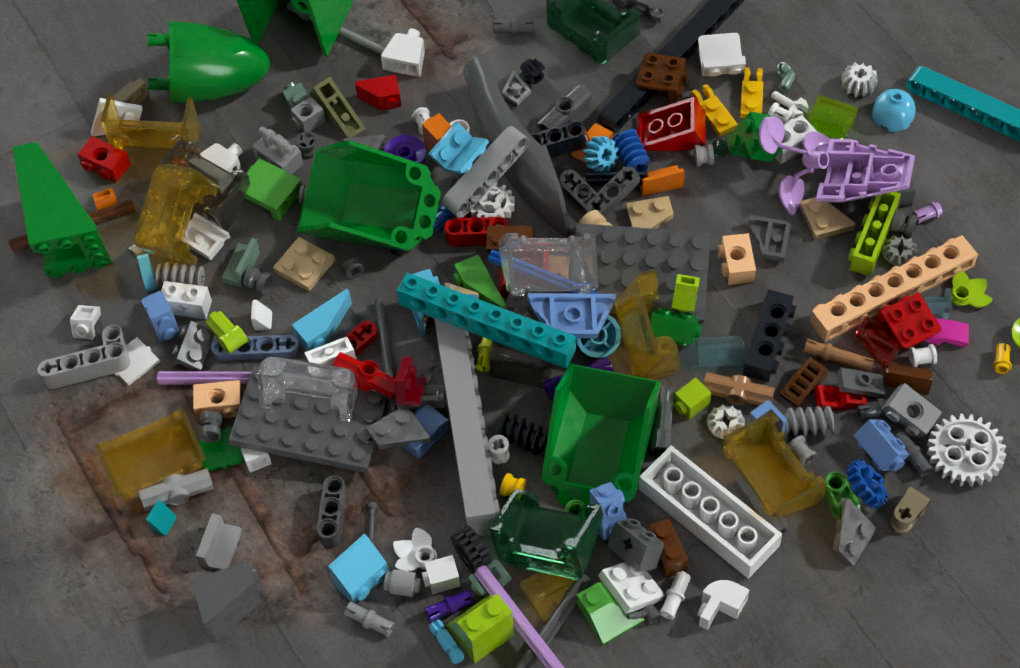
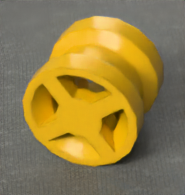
M507 473L502 481L499 494L504 497L507 495L511 496L513 500L519 501L525 489L526 479H517L512 474Z

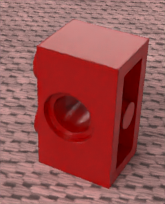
M93 136L77 154L80 165L84 170L95 172L103 179H110L116 183L131 165L126 151Z

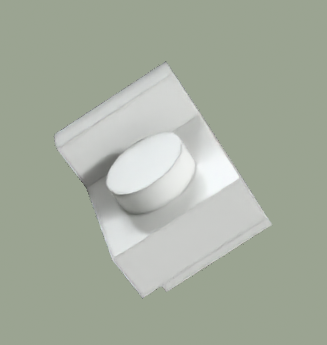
M719 580L709 584L702 593L701 602L703 604L697 614L700 617L699 626L708 630L718 611L737 619L748 600L749 589L729 580Z

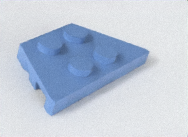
M528 293L527 301L541 323L575 335L576 338H597L616 301V294Z

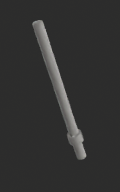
M291 2L287 4L288 10L298 14L300 18L306 21H312L310 14L297 11ZM344 27L340 29L339 35L380 55L385 50V47Z

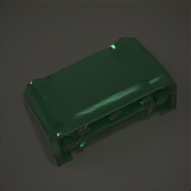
M515 489L489 527L496 553L502 562L511 566L571 579H581L587 570L603 520L601 506L585 503L580 508V515L540 507L534 493Z

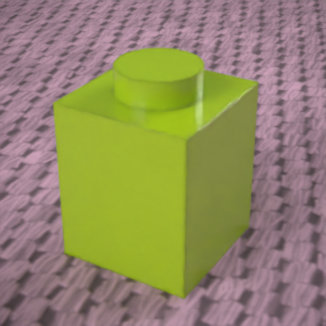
M677 274L672 308L681 312H694L700 281L699 277Z
M695 377L675 393L674 407L678 413L684 414L690 420L710 405L711 392Z

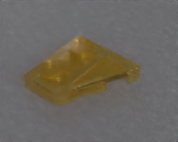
M560 560L520 582V587L542 623L545 624L573 585L575 579L563 560Z

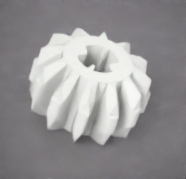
M855 62L852 66L847 65L841 78L842 89L847 90V95L853 93L855 98L858 95L865 97L867 94H872L878 82L876 71L872 70L871 65L866 67L864 62L861 65Z

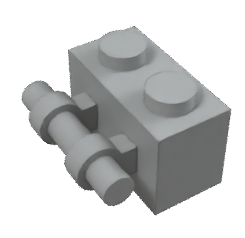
M263 126L259 128L258 134L262 137L252 146L256 160L260 158L290 174H293L303 165L302 152L296 145H291L289 141L280 134L276 135L271 129L267 130Z

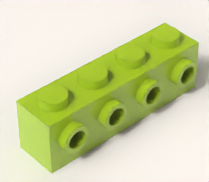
M891 192L871 198L868 207L870 213L865 214L861 225L864 228L862 231H858L855 239L856 248H851L848 260L851 261L849 270L871 277L897 211L901 193Z

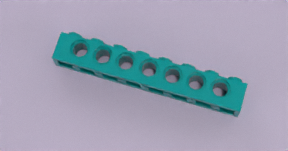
M408 272L397 289L398 302L403 307L567 369L576 351L575 335Z

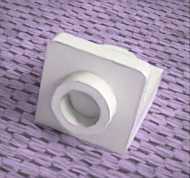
M77 306L70 318L73 338L94 339V325L101 315L100 307Z

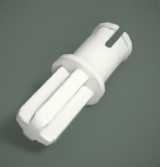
M678 572L671 588L666 591L667 597L660 610V614L664 618L673 620L680 602L685 599L684 593L690 581V575L686 572Z

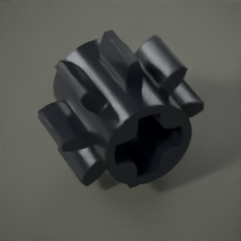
M536 58L534 60L527 59L520 66L522 73L519 74V77L528 85L530 83L537 84L544 78L542 71L545 69V66Z

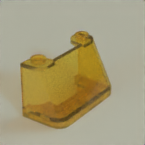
M655 270L639 274L615 301V311L634 376L646 379L680 372L679 352L675 341L668 336L655 338L648 312H651L652 301L659 299L657 291L658 279Z
M184 408L173 412V414L169 415V418L165 416L130 433L113 438L114 441H103L95 445L117 498L123 497V500L136 496L137 490L188 468L190 472L203 467L202 462L206 461Z
M771 411L725 435L722 451L727 459L733 461L758 496L765 513L768 516L771 515L777 518L814 507L821 503L827 484L820 475L814 478L812 471L807 473L785 443L783 431L779 432L775 424L779 422V419Z

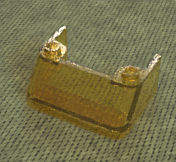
M107 94L101 124L108 142L114 148L178 150L184 152L190 150L200 140L202 130L192 98L187 99L183 123L121 120L112 94Z

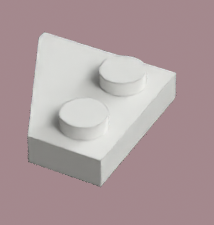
M100 98L91 136L95 137L137 128L142 113V106Z

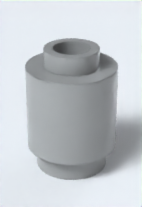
M395 569L386 572L384 590L389 591L390 594L414 597L415 593H419L421 578H418L417 573Z

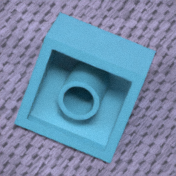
M365 534L328 566L333 586L350 602L354 603L365 599L372 587L376 584H381L385 580V575L388 571L387 562Z

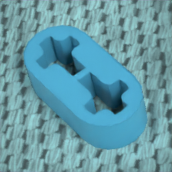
M148 253L137 256L146 292L157 290Z

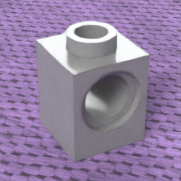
M312 97L307 98L290 109L293 126L302 132H311L326 122L323 108Z

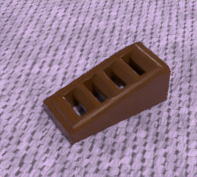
M809 357L781 390L779 395L798 408L814 392L815 387L826 379L827 368ZM803 376H806V377H807L808 379H810L812 382L810 383L808 380H806L805 378H803ZM797 383L801 384L806 389L804 390L803 388L798 386ZM793 389L794 391H796V392H797L798 394H800L801 396H800V397H797V396H796L795 394H793L790 390Z

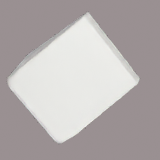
M257 300L252 301L251 322L255 331L271 330L272 311Z

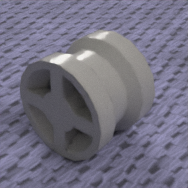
M707 144L704 147L694 145L696 167L702 164L714 165L712 144Z

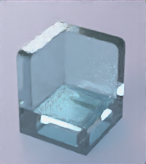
M951 288L945 289L943 297H924V301L935 318L948 319L952 308Z

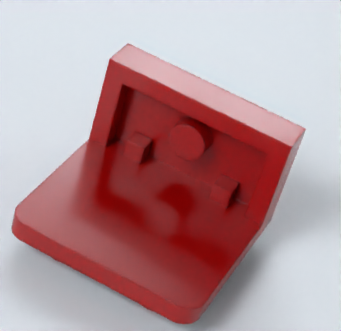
M919 292L912 296L906 295L893 305H885L878 310L879 314L874 320L878 328L886 324L888 325L902 349H908L941 331L940 324Z

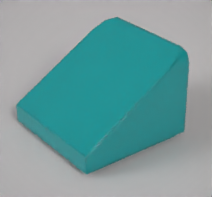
M158 500L148 514L146 521L150 530L166 536L177 517L162 501Z

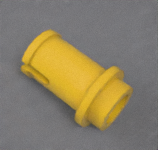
M1005 343L995 346L996 354L993 368L999 374L1008 373L1012 367L1010 362L1011 348L1006 344V350H1004Z

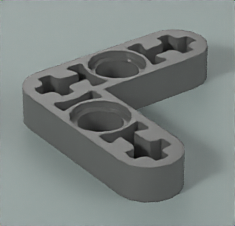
M624 167L596 193L574 170H565L560 176L561 185L587 212L595 210L594 206L598 205L601 208L599 212L603 216H606L640 181V176L633 167ZM629 174L633 179L629 181L626 179V175ZM569 177L576 182V187L567 181ZM618 182H621L622 185H624V188H623V189H622V187L618 184ZM618 188L617 196L613 198L608 197L610 189ZM588 189L589 195L585 199H580V191ZM603 197L609 202L608 204L603 201Z

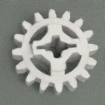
M496 182L481 198L479 204H476L470 210L471 217L511 218V212L515 211V197L512 196L511 190L506 191V185L498 187V182Z

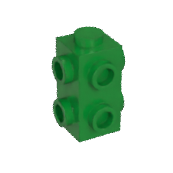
M658 308V310H654L652 313L648 336L653 337V340L658 342L671 340L676 341L677 345L689 346V344H694L695 338L700 339L702 325H698L699 318L694 317L693 313L681 312V314L672 313L670 309Z

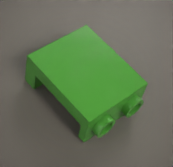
M259 158L255 164L249 167L246 175L236 183L234 189L237 200L242 202L246 198L271 211L272 219L280 222L299 199L302 180Z

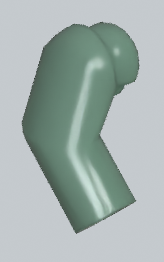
M781 62L777 65L778 74L782 79L779 89L782 92H788L795 79V73L786 62Z

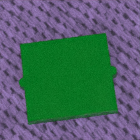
M233 426L221 429V439L217 442L208 443L199 439L204 468H207L208 471L219 468L226 469L227 466L243 463L240 447L229 445V437Z

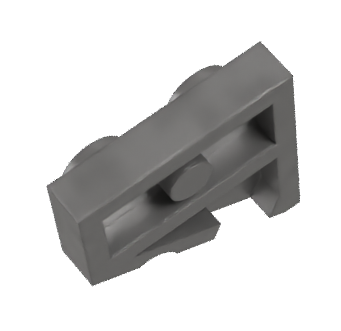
M841 498L839 506L843 507L841 520H837L836 537L834 538L832 550L847 566H854L877 528L848 498Z

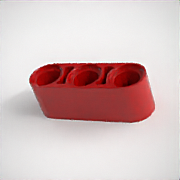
M503 217L453 218L445 223L446 242L453 247L486 246L487 227L495 225L508 226V222Z

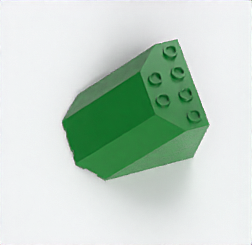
M237 0L251 40L257 44L279 0ZM291 0L293 7L297 11L310 14L323 55L328 57L353 4V0ZM298 2L305 3L307 7L300 6Z
M351 140L315 149L297 232L320 239L409 251L421 241L432 236L441 192L438 186H435L430 177L431 173L426 165Z
M570 363L555 389L542 472V480L547 486H550L561 505L566 506L572 500H580L584 502L587 510L591 511L589 490L609 482L617 490L620 489L622 491L625 502H629L636 497L639 476L643 468L662 381Z

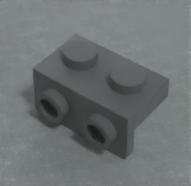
M190 321L186 327L182 326L177 334L179 342L177 345H174L169 355L172 358L170 366L175 367L177 364H180L193 371H201L214 337L213 332L193 321Z

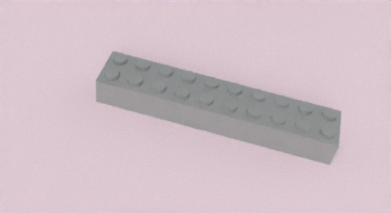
M434 318L466 524L479 537L497 534L496 525L501 524L498 499L496 498L495 480L492 474L491 457H489L488 439L485 433L484 416H482L481 398L478 392L479 388L477 375L475 374L474 357L471 351L470 336L468 331Z

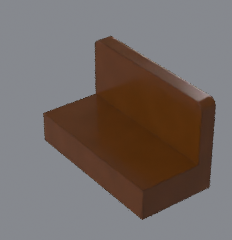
M886 362L883 383L884 386L897 388L905 383L915 392L929 394L933 382V370Z

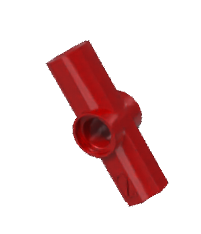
M342 352L336 356L332 370L355 380L356 386L363 391L375 390L392 399L396 398V378L379 371L377 363L371 360L361 362Z

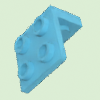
M455 122L428 155L445 172L463 174L470 170L475 158L485 152L489 141L486 138L472 137L459 122Z

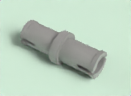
M352 601L346 607L349 610H345L344 615L362 623L364 628L368 629L370 627L386 637H389L393 631L391 628H394L395 623L377 615L376 611L372 609L369 611Z

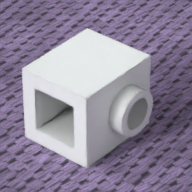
M453 555L424 563L426 572L422 573L425 587L430 586L432 594L461 587Z

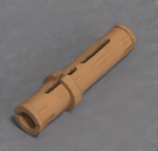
M807 339L803 353L823 358V361H834L865 372L871 371L874 362L873 358L838 349L830 343L827 345Z

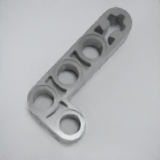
M109 325L102 331V346L42 361L37 371L45 387L56 389L126 370L130 365V356L127 341L121 328L118 325Z

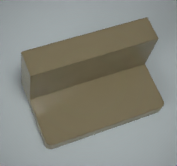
M139 78L135 82L130 81L109 100L138 105L149 96L145 81Z

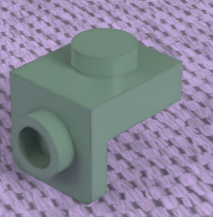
M295 82L284 86V91L281 93V97L285 98L290 109L309 98L302 83L296 85Z
M494 559L487 566L502 587L512 580V577L499 560ZM471 574L468 578L473 583L471 587L479 596H490L475 574Z

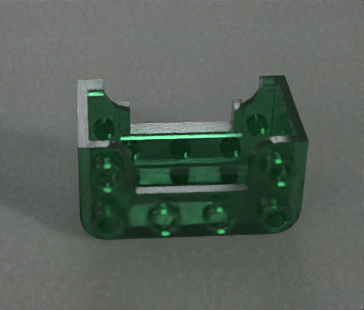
M546 0L548 27L561 34L565 40L572 42L580 51L590 55L597 63L605 64L640 34L641 12L634 7L629 11L624 9L620 12L604 0Z

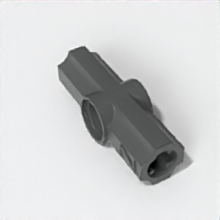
M583 84L578 85L566 97L557 99L555 107L537 123V128L540 131H545L571 123L574 120V115L592 99V93L588 87Z

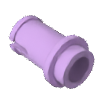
M930 202L928 206L914 210L912 215L918 216L917 224H920L931 218H939L943 211L938 202Z

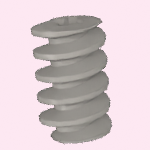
M166 262L164 267L159 264L155 274L156 287L162 289L164 281L203 286L205 281L204 267L200 266L198 272H196L195 265H192L190 270L187 271L186 264L182 265L181 270H179L178 263H174L172 269L170 268V262Z
M817 406L814 413L811 407H806L805 413L801 407H798L795 413L792 408H788L786 414H784V417L787 419L784 433L785 438L788 437L790 431L793 432L794 437H797L799 430H802L804 437H807L808 430L812 431L813 436L817 435L818 429L821 430L823 436L826 435L827 429H830L832 435L834 434V416L829 406H826L824 411H822L820 406Z

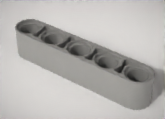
M507 127L477 159L470 170L443 197L442 205L457 218L466 216L527 149L530 142L529 138L515 127Z

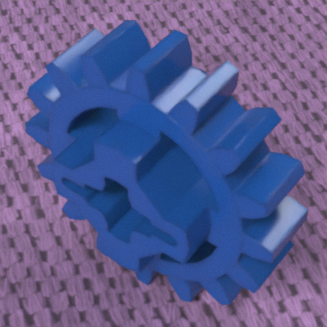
M857 459L846 467L848 469L846 473L849 476L847 479L852 485L850 488L854 494L861 498L864 504L868 503L871 509L874 507L876 510L888 502L887 498L889 496L885 492L887 489L883 486L884 479L873 470L872 466L866 465L864 460L860 461Z

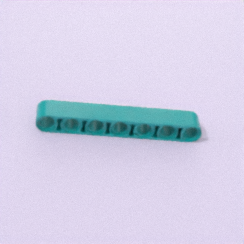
M923 66L916 67L907 80L906 87L910 92L1020 142V109Z

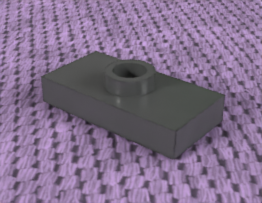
M842 367L837 371L841 392L882 398L885 395L881 374Z

